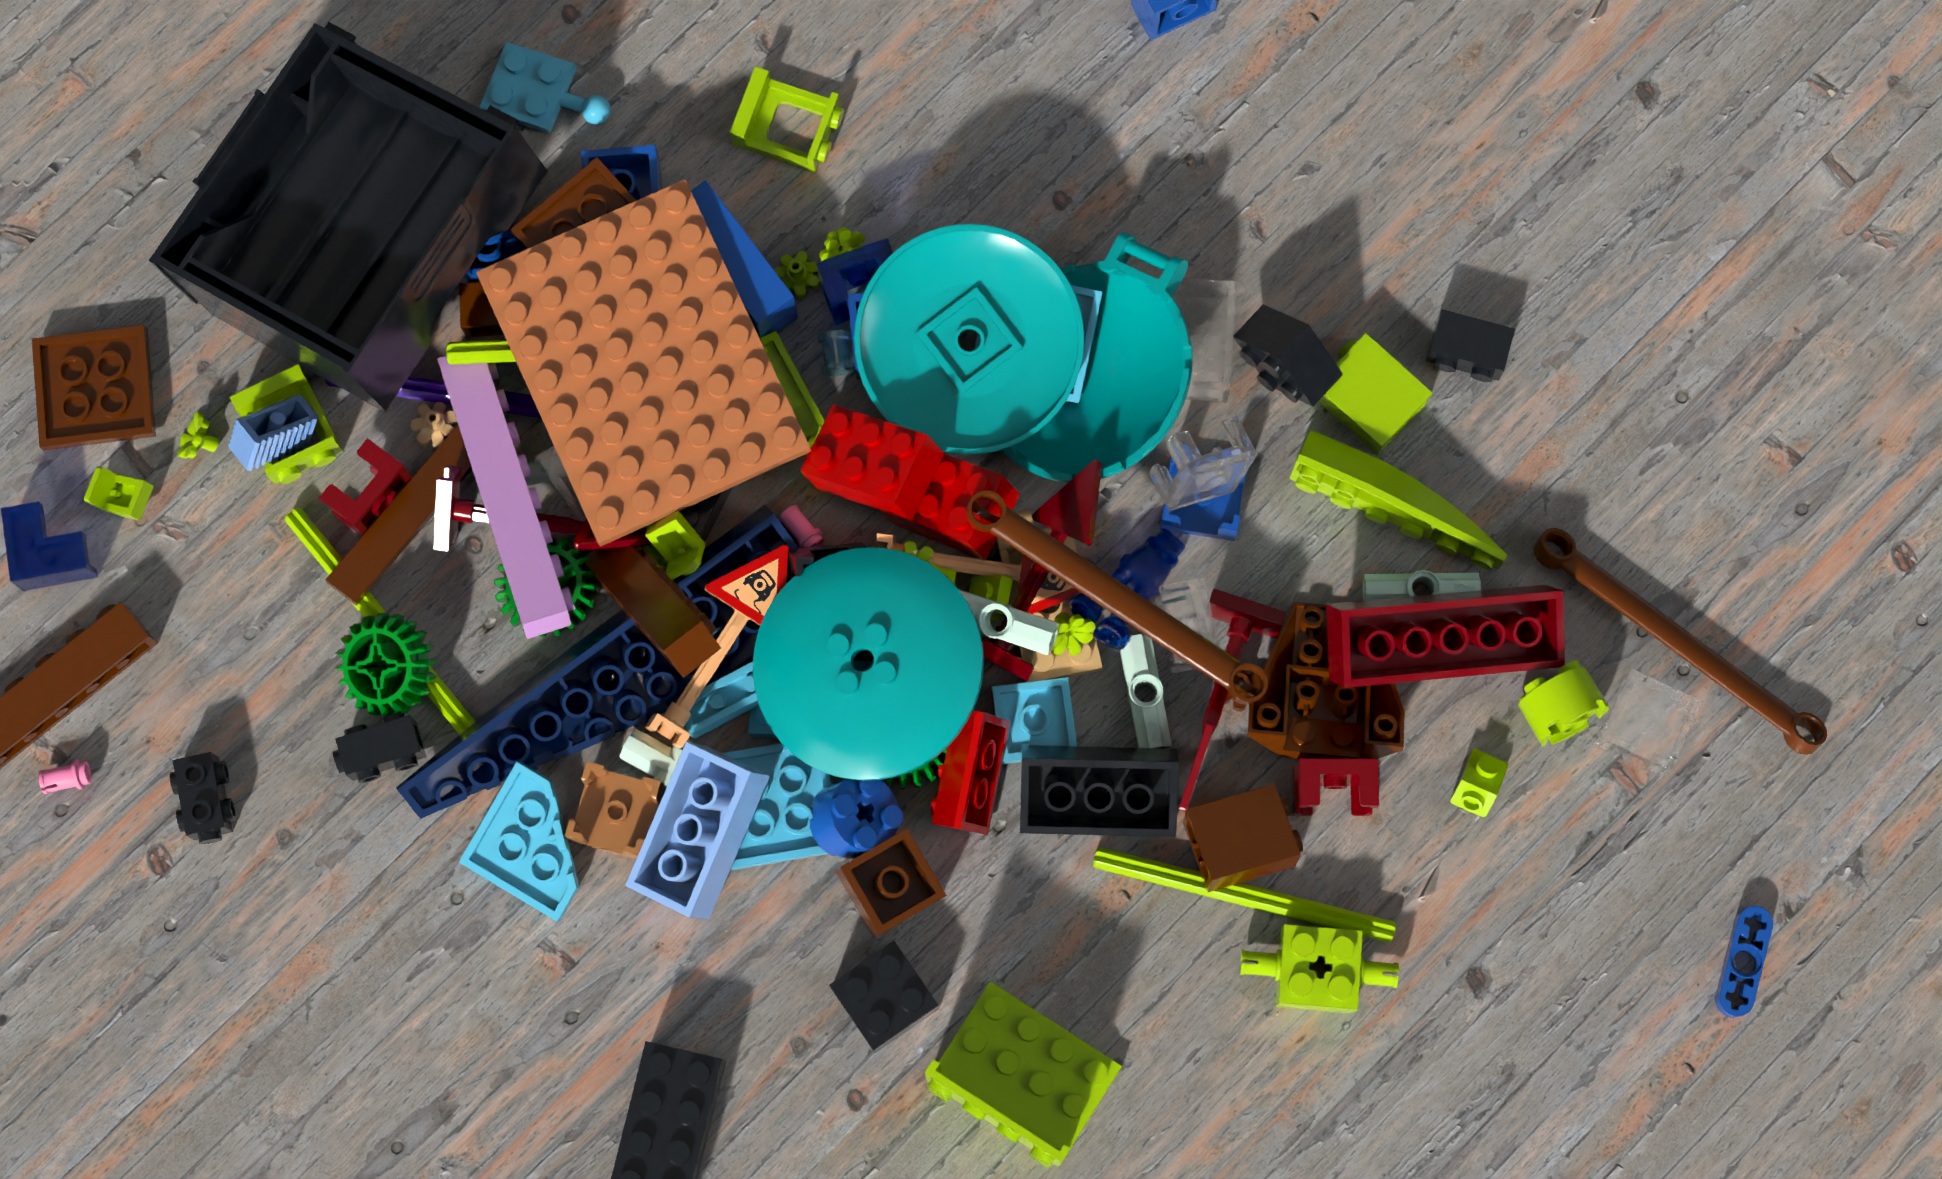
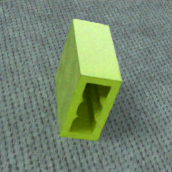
M1365 333L1358 341L1351 338L1339 351L1338 355L1341 359L1336 364L1343 375L1318 402L1378 456L1428 404L1433 393Z

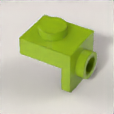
M97 466L84 496V501L106 513L141 521L154 486L144 480L117 475L104 467Z
M679 511L647 527L645 536L668 562L666 574L671 580L682 574L687 576L699 568L706 543Z
M1004 575L972 576L969 593L998 603L1008 604L1013 579ZM996 610L992 613L990 622H997L999 616H1006V614L1001 610Z
M1473 748L1450 802L1480 817H1486L1498 796L1509 763Z

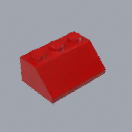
M972 712L960 734L947 747L946 755L942 757L944 765H939L938 774L941 780L938 794H935L931 803L932 824L988 835L1011 721L984 712Z

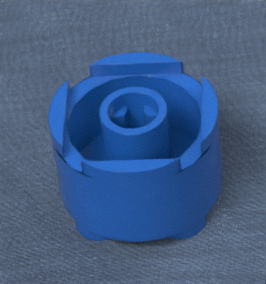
M840 780L819 791L811 805L813 807V819H810V829L815 841L826 853L832 856L838 855L846 859H854L867 851H872V848L893 837L903 822V813L898 807L893 792L881 780Z

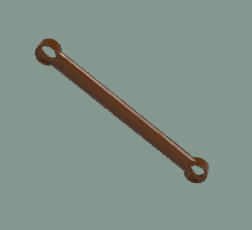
M983 490L976 493L970 499L966 508V517L974 529L981 532H991L1225 687L1229 696L1234 701L1240 704H1251L1258 701L1266 693L1268 678L1259 666L1239 661L1008 508L998 493ZM981 498L994 500L1000 508V517L983 509L976 500ZM972 510L992 524L979 522L972 513ZM1241 670L1254 672L1261 682V689L1249 685L1238 677L1236 673ZM1234 684L1254 697L1240 695Z
M1550 528L1544 531L1536 541L1533 548L1534 555L1543 566L1553 570L1562 569L1774 725L1783 732L1784 739L1792 750L1799 754H1812L1826 741L1827 729L1817 716L1807 712H1796L1576 550V543L1567 532L1558 528ZM1545 542H1553L1562 549L1564 556L1552 553L1547 548ZM1796 725L1806 728L1812 734L1814 742L1803 738L1799 734Z

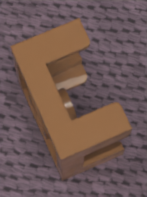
M586 761L581 781L585 784L575 819H569L565 837L572 843L637 859L664 795L665 786L662 781L644 776L642 780L608 771L605 766Z

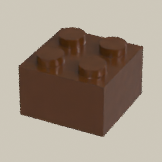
M908 828L871 849L872 851L863 853L835 871L873 938L880 936L947 896Z

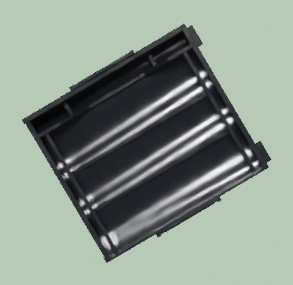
M330 22L327 23L325 28L314 23L267 92L263 94L262 91L256 89L254 97L198 177L194 178L192 182L199 189L153 253L149 262L190 301L195 304H201L216 318L386 413L390 407L389 405L429 348L434 319L489 238L508 231L548 170L517 130L516 125L519 121L516 118L489 105L486 111L362 48L354 42L356 39L355 35Z

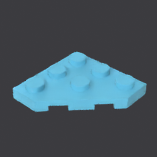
M516 762L459 863L558 922L563 918L580 886L569 842L565 837L566 831L553 781L524 763Z

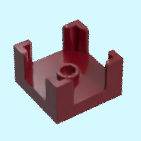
M368 438L359 447L357 454L372 465L370 471L375 476L354 501L333 484H330L319 497L325 505L332 509L331 513L360 536L365 534L412 479V476L403 464Z
M1299 759L1293 769V816L1312 815L1313 806L1320 804V786H1324V789L1334 790L1346 789L1347 786H1350L1351 814L1353 816H1371L1372 808L1379 807L1378 759Z

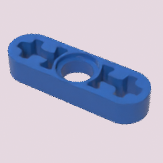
M1747 907L1741 910L1734 919L1715 996L1718 1010L1730 1018L1743 1016L1749 1013L1754 1006L1773 929L1772 917L1762 907ZM1753 915L1757 916V923L1763 925L1762 929L1753 933L1751 943L1758 942L1759 948L1748 943H1738L1739 938L1742 940L1748 939L1750 927L1744 924V920L1752 918ZM1738 951H1747L1753 956L1754 967L1749 973L1740 972L1735 967L1734 956ZM1729 976L1738 980H1750L1749 986L1747 984L1740 985L1738 996L1744 999V1005H1738L1735 1009L1731 1008V1001L1725 999L1726 994H1731L1735 991L1737 981H1729Z

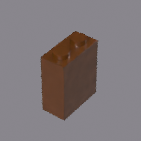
M1275 784L1186 810L1183 825L1208 892L1296 867L1301 855L1300 852H1303L1302 840L1298 831L1291 829L1287 818L1290 816L1288 802L1283 794H1278Z

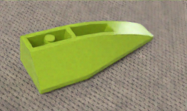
M1310 430L1289 478L1296 482V487L1311 494H1315L1318 491L1331 497L1330 501L1339 507L1351 509L1353 506L1365 511V516L1374 522L1386 524L1388 521L1401 527L1400 531L1411 538L1421 539V537L1434 541L1436 542L1435 547L1445 553L1455 555L1459 552L1471 558V563L1480 568L1491 570L1494 567L1499 569L1504 563L1507 554L1473 521L1430 488L1374 456Z

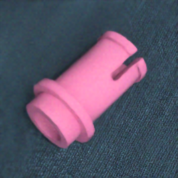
M797 505L790 506L779 516L778 520L798 542L797 546L799 548L816 547L823 544L822 530L820 528L815 529Z
M78 759L73 760L71 765L39 770L38 774L39 784L44 794L77 787L80 790L92 782V774L88 762H80Z

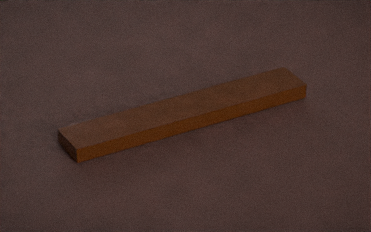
M458 425L325 579L328 585L354 605H358L435 514L437 478L444 477L445 466L461 467L460 484L472 471Z

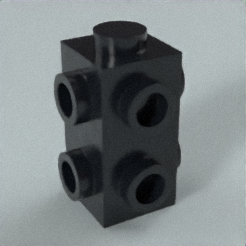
M395 713L382 718V724L370 728L363 724L346 729L344 736L335 738L338 750L333 751V757L339 773L345 772V775L352 781L358 779L359 783H367L380 778V772L392 768H395L396 771H405L418 766L417 760L427 756L417 722L410 715L404 716V714Z
M212 752L173 760L174 771L170 772L169 777L173 793L175 795L179 794L181 809L176 810V819L180 831L185 832L186 836L191 839L198 840L199 844L221 841L222 834L233 832L231 821L236 820L234 803L231 798H227L224 784L229 783V772L225 761H220V758Z

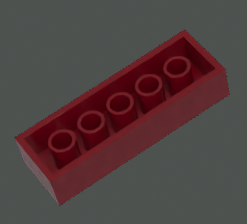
M1548 585L1326 604L1329 681L1343 688L1560 668L1565 665L1563 590Z

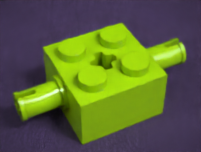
M1284 924L1280 929L1279 950L1277 949L1276 953L1241 950L1240 961L1255 962L1256 964L1241 963L1240 975L1274 977V980L1277 981L1275 1007L1354 1013L1358 1010L1359 988L1362 987V984L1397 988L1399 976L1383 975L1382 973H1399V963L1364 961V957H1361L1363 931ZM1317 960H1321L1322 966L1328 968V972H1325L1321 979L1316 978V971L1309 968Z

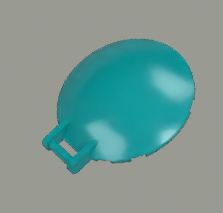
M1121 232L1117 236L1104 261H1094V264L1079 266L1070 264L1060 268L1070 285L1102 291L1103 294L1080 403L1066 401L1060 411L1041 430L1014 446L1002 449L1017 464L1043 478L1059 482H1069L1093 460L1102 463L1100 479L1113 476L1128 469L1147 456L1163 440L1177 420L1185 403L1192 376V344L1186 321L1178 305L1173 300V296L1187 272L1188 262L1178 256L1171 258L1136 241L1135 236L1127 232ZM1130 256L1163 270L1159 280L1127 265L1126 263Z

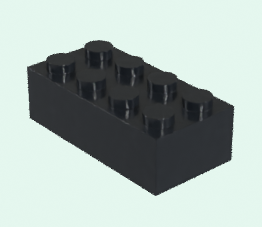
M1022 745L1020 833L1176 837L1179 773L1177 749Z
M645 1041L611 1179L698 1178L726 1064L723 1059Z

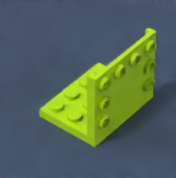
M990 981L939 1062L933 1059L924 1074L930 1092L949 1103L951 1098L955 1099L963 1105L961 1107L963 1110L980 1121L984 1118L996 1126V1131L1014 1143L1019 1141L1030 1148L1029 1156L1049 1168L1052 1163L1057 1167L1062 1164L1122 1066Z

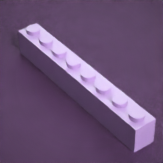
M446 356L437 358L526 638L529 639L570 626L571 621L568 612L575 610L569 588L561 589L557 579L564 576L558 555H550L546 545L553 542L547 521L539 522L535 512L542 509L536 487L528 489L525 477L531 476L525 454L519 456L516 454L514 445L519 444L520 439L514 421L506 423L503 412L510 411L504 390L496 391L493 380L499 379L495 363L451 365L447 362Z

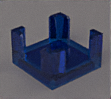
M888 238L816 263L820 287L835 326L850 321L849 308L846 303L849 297L847 291L868 284L878 268L893 254Z

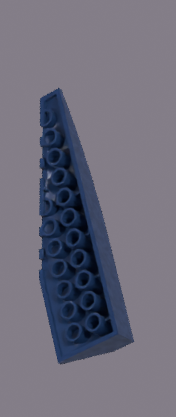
M763 505L706 547L701 559V565L695 572L687 576L682 574L672 580L673 583L675 582L681 588L687 598L689 597L695 603L701 613L704 612L718 630L713 635L715 640H717L730 620L734 609L707 592L705 586L783 545H786L788 549L799 548L775 514L766 505ZM787 568V583H788V582H789V579H788V568ZM620 610L493 707L396 788L420 819L466 800L467 796L501 785V782L505 781L516 762H522L536 770L542 764L554 759L556 761L605 741L614 737L615 733L634 726L635 728L647 723L653 714L665 713L672 702H677L699 666L683 678L623 610ZM752 620L746 622L707 685L753 662L754 647L760 625Z

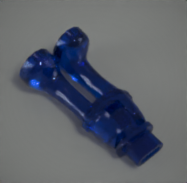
M1163 528L1155 537L1149 536L1144 544L1140 545L1132 553L1124 554L1119 560L1118 568L1111 576L1126 586L1128 584L1132 585L1135 592L1149 600L1152 596L1159 595L1163 591L1164 582L1172 568L1179 563L1178 556L1184 551L1185 546L1169 530ZM1080 591L1069 600V607L1073 615L1079 614L1083 619L1089 618L1094 623L1098 621L1106 610ZM1113 613L1106 617L1093 632L1097 640L1116 650L1124 649L1132 637L1128 623Z

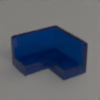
M39 501L1 508L10 582L18 588L27 591L98 577L97 569L89 563L85 533L79 531L47 537L43 504Z

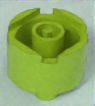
M1578 660L1571 661L1562 666L1557 671L1559 675L1547 681L1544 677L1533 680L1524 687L1526 694L1519 698L1518 707L1541 746H1546L1548 740L1553 745L1576 735L1590 726L1587 722L1590 716L1595 713L1598 719H1600L1610 708L1586 667L1581 666Z

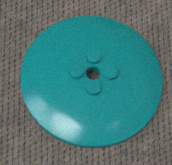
M978 224L951 225L913 238L899 247L878 268L870 280L858 308L854 332L855 356L862 383L869 397L890 423L927 434L944 452L967 455L984 454L1014 446L1028 439L1041 430L1060 411L1076 383L1081 368L1084 349V328L1081 310L1069 281L1057 264L1039 247L1029 240L1001 228ZM965 330H974L980 335V345L974 351H964L958 344V338Z
M875 547L854 548L831 554L803 569L801 576L796 577L795 575L770 604L760 625L753 655V680L758 703L766 722L780 742L797 758L821 772L835 777L861 781L882 780L909 773L942 753L967 724L980 694L984 670V651L977 620L970 605L953 582L938 569L913 555L897 550ZM861 651H871L874 657L872 667L864 672L857 671L854 665L856 655Z

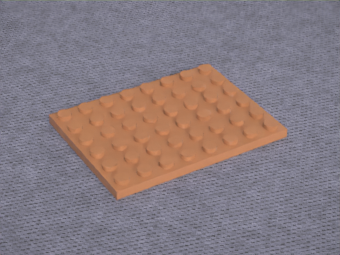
M686 179L476 272L600 547L661 520L676 511L683 510L811 452L806 437Z

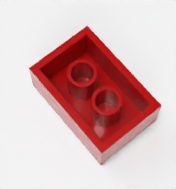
M833 404L800 472L818 490L912 521L945 453L927 434Z
M944 454L912 521L884 511L881 512L895 526L986 561L998 537L991 532L978 531L969 524L966 517V508L970 499L980 491L990 490L998 493L1003 498L1006 506L1013 510L1021 494L1003 475ZM989 498L976 500L983 509L1000 517V508L994 500ZM972 510V513L979 522L992 524Z

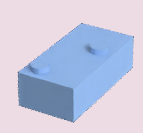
M686 742L625 886L689 918L710 919L770 776L712 748Z

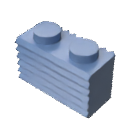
M301 394L294 395L235 419L234 428L232 429L233 433H231V438H229V449L246 470L258 469L259 465L265 466L266 462L277 461L278 457L284 458V454L290 456V453H296L297 449L308 448L318 415Z

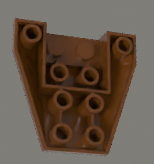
M1293 602L1263 668L1268 678L1266 693L1258 701L1249 704L1247 736L1280 757L1294 759H1378L1403 751L1405 712L1395 683L1343 688L1329 681L1326 605ZM1259 679L1255 686V688L1261 689V682Z

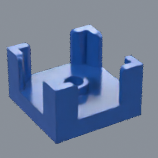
M1173 446L1160 530L1235 541L1239 528L1241 514L1239 512L1249 457L1229 455L1228 462L1191 457V449Z

